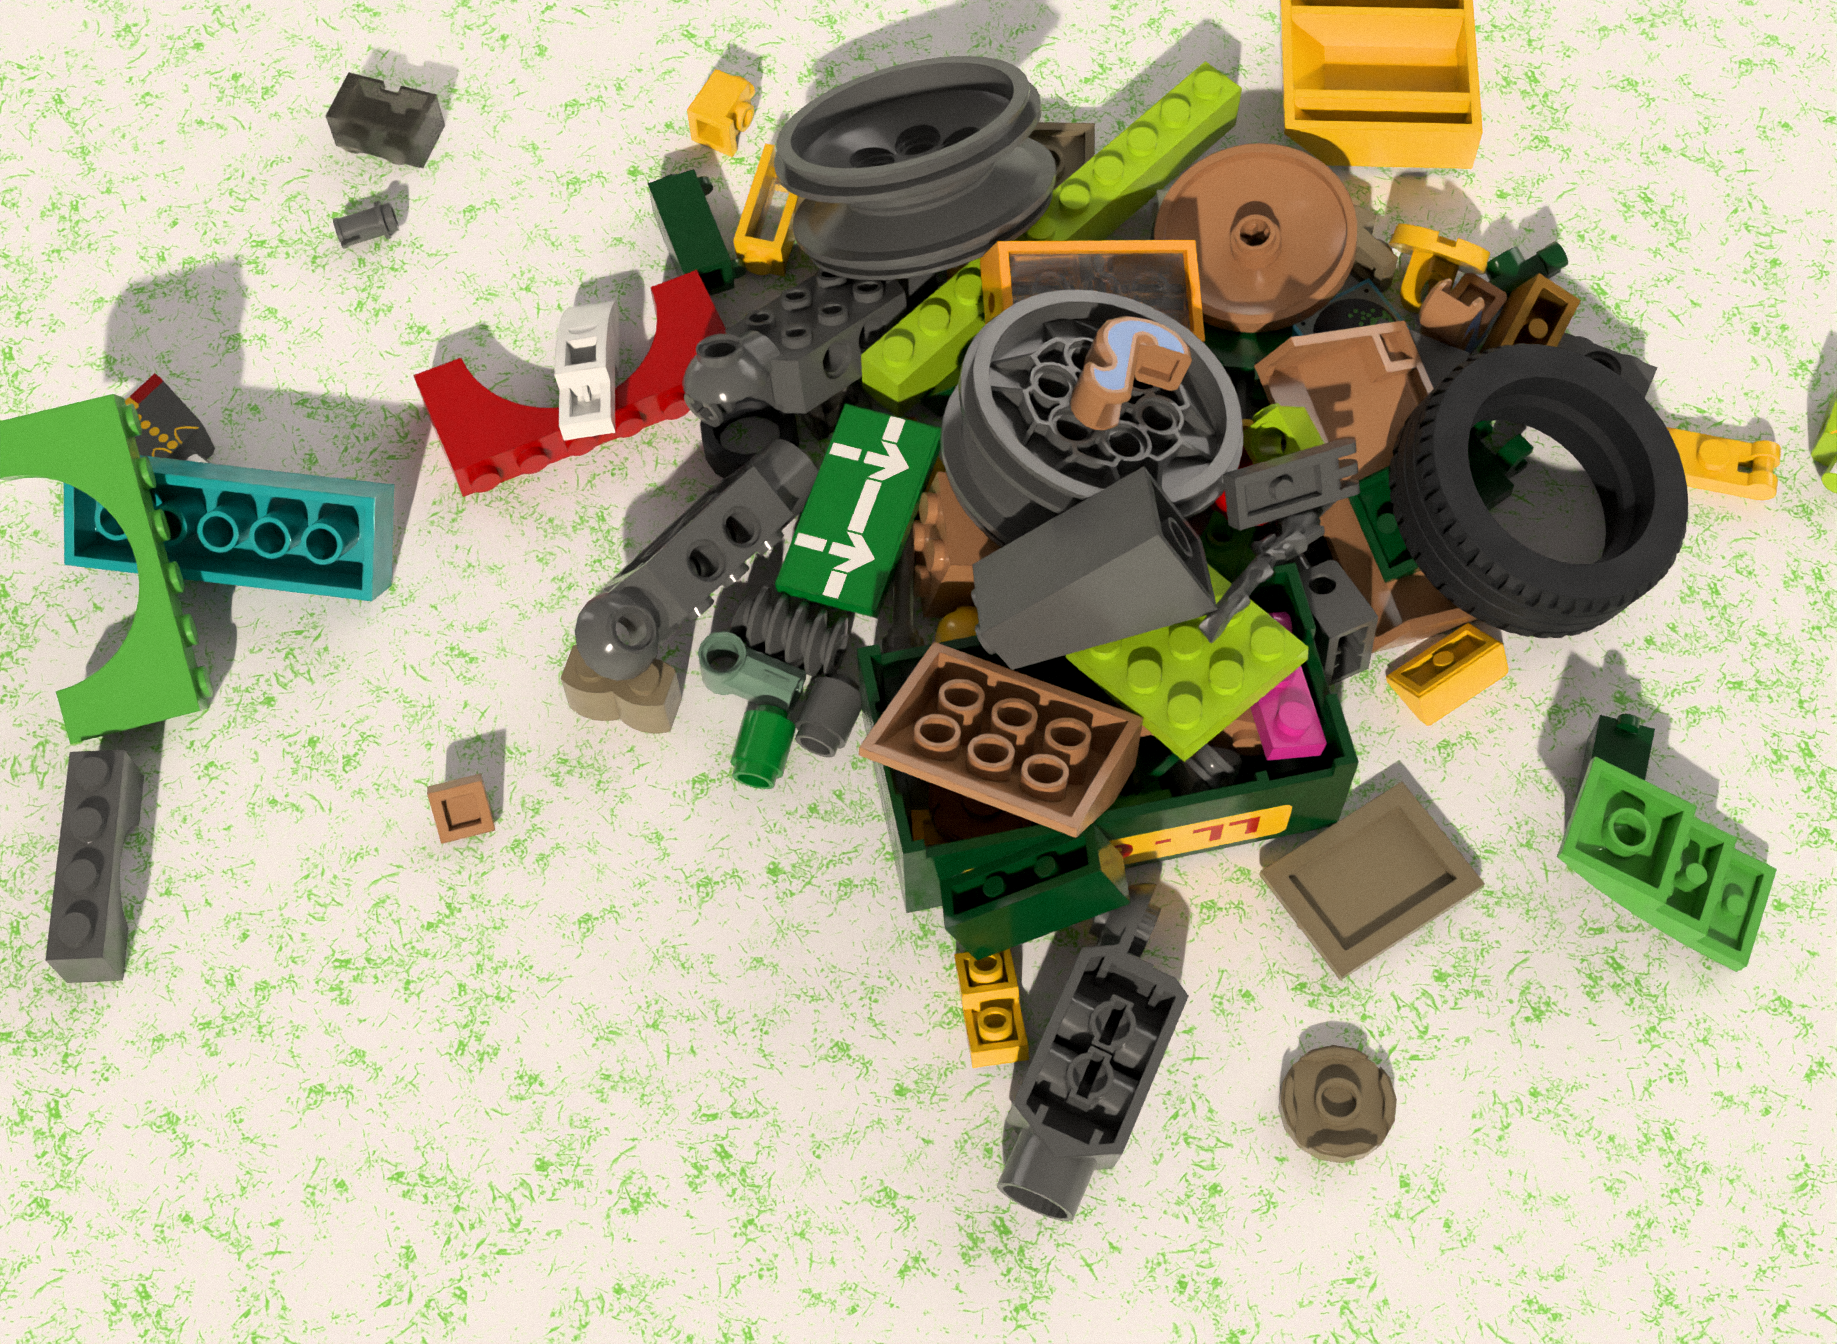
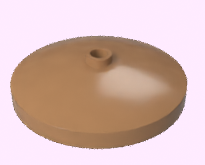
M1267 143L1244 144L1223 149L1205 157L1191 166L1176 180L1159 208L1154 228V240H1195L1203 322L1234 332L1259 333L1275 331L1297 324L1314 315L1335 297L1347 280L1356 257L1357 218L1352 199L1342 181L1329 167L1315 157L1283 145Z

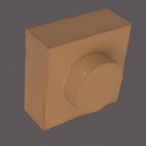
M481 773L427 786V795L441 844L495 831V820Z

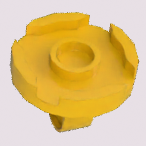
M1398 224L1394 234L1391 235L1389 245L1411 256L1400 290V301L1403 308L1408 312L1419 314L1422 306L1420 296L1427 280L1429 283V294L1439 281L1447 278L1452 280V289L1458 271L1464 273L1472 272L1476 275L1485 274L1490 252L1460 238H1457V241L1438 236L1439 231L1410 224Z

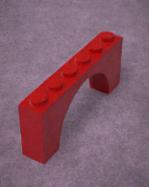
M697 270L650 287L657 318L656 332L650 350L643 362L630 377L615 388V433L564 440L559 428V407L526 406L494 394L473 377L462 358L413 375L424 407L462 496L465 497L475 492L490 491L499 483L523 474L537 473L551 463L570 456L584 455L596 446L620 437L634 436L643 428L667 419L674 420L686 415L690 409L684 400L685 393L682 380L689 362L697 355L696 346L701 340L709 336L725 334L726 330Z

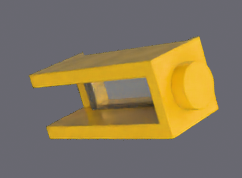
M765 143L733 242L736 258L743 260L749 272L757 275L774 274L785 277L787 262L795 241L793 219L805 198L787 191L780 184L774 168L775 145Z

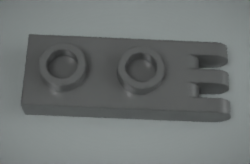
M1352 438L1335 440L1225 473L1223 479L1226 486L1225 498L1228 526L1243 530L1358 495L1360 493L1358 480L1347 479L1340 481L1342 478L1358 473L1357 460H1339L1341 457L1356 453V440Z

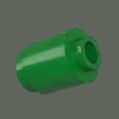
M758 705L756 710H749L744 713L730 761L734 767L732 777L736 781L753 788L772 789L775 786L776 779L783 776L796 730L795 724L787 719L788 713L771 705Z

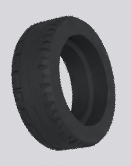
M1524 343L1502 345L1484 350L1481 354H1475L1451 371L1412 411L1404 422V426L1400 429L1397 441L1394 444L1393 457L1390 460V498L1398 529L1413 560L1433 586L1453 604L1476 619L1503 631L1536 638H1563L1566 635L1574 636L1582 632H1588L1615 617L1657 585L1658 581L1664 578L1668 570L1673 566L1676 555L1680 552L1683 545V539L1686 534V522L1688 521V491L1681 458L1669 431L1653 407L1633 386L1611 369L1582 354L1553 346ZM1501 420L1532 427L1557 441L1576 458L1592 480L1604 511L1606 536L1603 553L1599 560L1592 564H1571L1545 557L1521 544L1500 526L1479 496L1470 471L1468 440L1470 429L1476 423Z

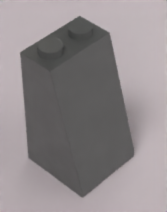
M1144 466L972 564L975 589L971 591V596L978 611L979 623L975 625L977 638L986 652L991 655L997 653L1011 670L1202 617L1218 610L1202 540Z

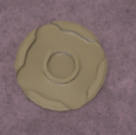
M1331 1045L1310 1050L1298 1062L1293 1064L1282 1082L1278 1109L1285 1131L1300 1149L1319 1160L1346 1163L1363 1159L1382 1145L1395 1122L1397 1098L1390 1077L1381 1066L1378 1068L1374 1062L1370 1061L1368 1055L1355 1048Z

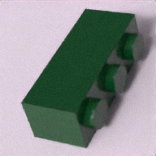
M1094 823L1089 825L1077 838L1062 834L940 881L945 930L976 960L1131 903L1123 856Z

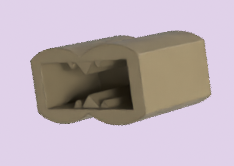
M576 644L572 646L561 675L569 707L583 717L597 721L620 719L627 726L645 733L659 734L670 732L682 700L676 670L666 662L656 658L647 671L634 679L616 681L600 676L587 666Z

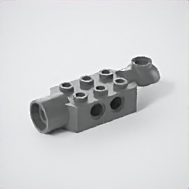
M820 268L815 275L799 285L785 290L781 296L762 308L749 312L744 319L726 329L725 334H716L701 340L696 346L697 355L691 359L683 376L682 386L684 393L693 400L717 405L731 404L746 397L766 401L776 410H780L783 413L806 414L862 377L861 354L938 289L936 274L931 273L893 280H858L836 276Z

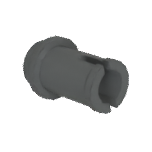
M375 201L373 208L344 217L333 218L334 228L343 249L383 235L386 239L392 238L391 233L399 231L398 221L390 202L381 205L380 201Z

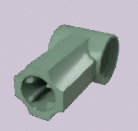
M726 631L710 634L702 641L699 647L698 657L702 681L707 689L713 693L720 695L734 694L758 705L775 706L786 711L788 715L794 710L806 680V671L744 645L741 638ZM724 656L731 657L737 661L728 670L721 671L710 666L715 659Z

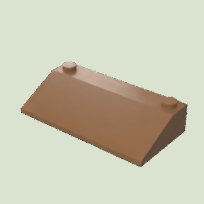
M1405 320L1291 337L1254 365L1270 405L1279 403L1281 406L1305 407L1324 443L1344 438L1356 440V453L1341 457L1339 460H1357L1358 473L1342 478L1340 481L1347 479L1360 480L1389 466L1390 460L1393 457L1394 444L1397 441L1400 429L1404 426V422L1433 390ZM1348 498L1336 501L1319 518L1321 520L1320 525L1324 526L1325 534L1323 536L1333 560L1339 563L1378 616L1372 653L1407 645L1478 620L1448 600L1433 586L1422 571L1385 583Z

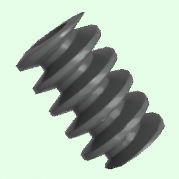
M765 585L756 597L747 595L742 600L733 617L730 633L741 638L743 643L746 642L747 647L758 652L765 650L766 655L777 660L785 656V662L797 668L804 664L806 674L816 677L823 672L824 677H829L830 674L837 673L848 644V618L841 616L833 628L828 627V610L821 609L814 620L808 619L810 603L802 601L794 613L790 612V595L783 593L775 605L770 604L771 587Z

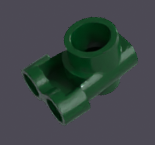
M1556 241L1537 251L1536 255L1527 260L1524 259L1519 248L1515 246L1488 261L1485 274L1490 280L1489 283L1506 292L1508 300L1514 289L1540 273L1549 279L1560 273L1561 269L1568 265V258L1562 246Z

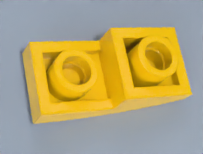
M1010 948L980 960H976L969 952L954 954L972 1068L1029 1060L1028 1041L1019 1003V989Z

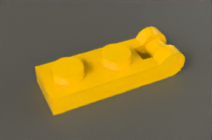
M1666 427L1679 452L1688 487L1754 500H1769L1776 496L1778 478L1773 472L1774 468L1780 465L1781 447L1777 443L1768 440L1748 443ZM1738 466L1752 468V472L1744 473L1737 471Z

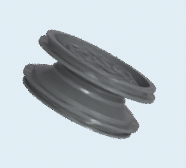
M950 56L918 60L881 69L837 86L809 102L783 126L777 138V152L774 157V168L780 184L787 191L805 198L793 219V232L800 249L810 257L817 267L833 275L858 280H893L922 276L957 267L982 257L997 241H1013L1021 236L1048 209L1057 177L1055 160L1051 152L1039 142L1028 138L1037 126L1042 113L1041 99L1037 89L1028 81L1021 69L1008 62L988 57Z
M1077 289L1045 292L1026 298L1005 309L979 331L966 352L960 370L959 384L951 394L944 411L940 429V447L946 474L958 502L974 524L1002 548L1143 466L1200 537L1214 513L1210 506L1226 489L1223 475L1237 470L1239 466L1244 436L1241 408L1233 383L1216 356L1197 336L1176 320L1141 302L1112 293ZM1122 316L1148 319L1165 325L1176 332L1189 346L1192 362L1177 390L1169 391L1137 381L1134 376L1131 398L1129 401L1122 403L1119 423L1116 427L1106 430H1095L1085 426L1075 417L1070 406L1071 394L1083 370L1084 360L1095 335L1107 320Z

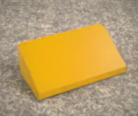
M1466 623L1386 676V680L1415 716L1425 725L1430 726L1506 676L1508 664L1502 642L1472 624Z

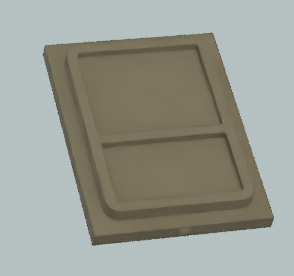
M1402 781L1261 870L1259 874L1296 922L1297 927L1303 931L1340 981L1483 888L1485 884L1463 857V854L1457 850L1428 814V811L1423 808Z

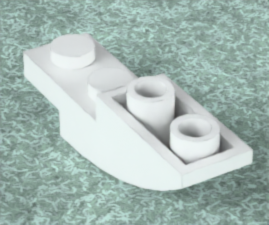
M617 300L569 307L561 317L556 340L554 375L559 387V428L564 440L615 433V376H619V306Z

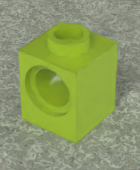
M1279 403L1269 405L1257 412L1252 418L1254 424L1243 431V446L1253 465L1325 444L1305 407L1281 406ZM1283 434L1286 438V448L1284 453L1281 449V438Z

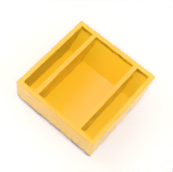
M1280 0L1284 134L1327 166L1472 169L1483 133L1473 0Z

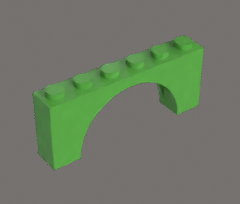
M116 394L105 395L0 421V480L12 481L24 478H47L69 484L85 492L98 501L116 519L124 531L136 559L139 578L138 604L132 626L124 642L112 658L97 672L75 685L56 691L70 744L208 709L206 698L213 696L212 683L205 665L197 667L192 646L199 644L194 619L190 613L183 615L178 594L185 592L183 577L176 561H168L163 543L170 540L168 522L162 509L154 510L149 489L156 488L154 471L147 456L140 458L135 437L142 435L140 420L133 404L126 405L124 397Z

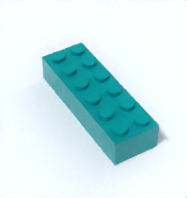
M147 456L151 462L156 479V488L149 489L154 510H163L170 530V540L163 542L168 561H176L178 563L183 579L364 601L375 600L392 586L395 484ZM64 483V565L138 574L132 547L116 519L94 498Z

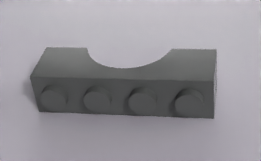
M125 749L70 752L45 959L67 983L123 981L129 928L121 901L120 862L124 840L128 831L133 826H139L144 775Z

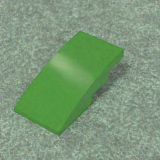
M1596 756L1592 758L1557 857L1603 894L1683 945L1735 972L1747 967L1777 869L1735 849L1737 837L1694 817L1697 809L1696 805Z

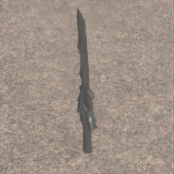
M1336 501L1276 519L1277 534H1270L1264 539L1254 541L1251 544L1250 549L1256 557L1216 604L1218 610L1208 614L1199 625L1200 631L1210 643H1213L1222 634L1235 614L1250 605L1249 595L1259 583L1265 582L1274 574L1273 567L1284 565L1286 561L1307 551L1308 544L1325 534L1324 526L1320 525L1321 520L1319 518Z

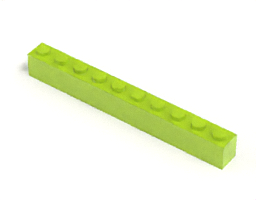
M1206 61L1203 62L1053 190L1051 203L1044 215L1029 230L1013 241L1105 240L1156 195L1157 190H1162L1236 126L1242 87ZM980 258L964 266L861 354L862 389L897 417L904 415L964 361L966 352L974 337L985 326Z

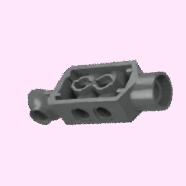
M771 440L747 463L704 493L604 585L606 593H601L589 600L578 614L575 638L577 649L586 665L600 676L616 681L634 679L647 671L657 657L659 647L678 630L680 623L686 618L691 622L703 614L714 603L710 596L711 593L721 585L727 588L735 583L750 568L745 563L746 560L756 552L759 555L764 554L783 538L784 534L781 531L804 510L817 477L818 470L810 458L801 449L786 440ZM617 622L624 625L629 632L630 640L628 645L620 641L617 636Z
M1139 883L1128 886L1130 904L1095 917L1089 934L1099 939L1094 947L1081 948L1006 1119L1018 1137L999 1178L997 1188L1017 1204L1052 1219L1072 1221L1094 1170L1113 1169L1123 1154L1189 997L1175 977L1153 968V964L1140 959L1162 909L1149 903L1157 885L1154 883Z

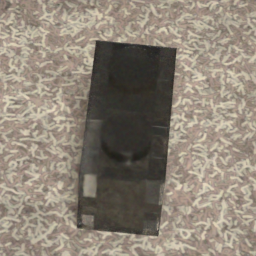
M348 72L325 115L336 146L350 153H365L384 158L396 165L407 164L419 168H424L445 127L437 94L401 86L398 93L385 90L384 81Z

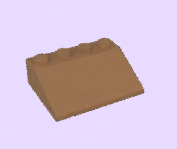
M933 642L859 746V756L1077 838L1115 802L1135 768L1143 717Z

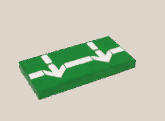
M849 404L844 405L776 579L775 586L777 592L878 619L918 512L921 495L926 490L941 450V427Z

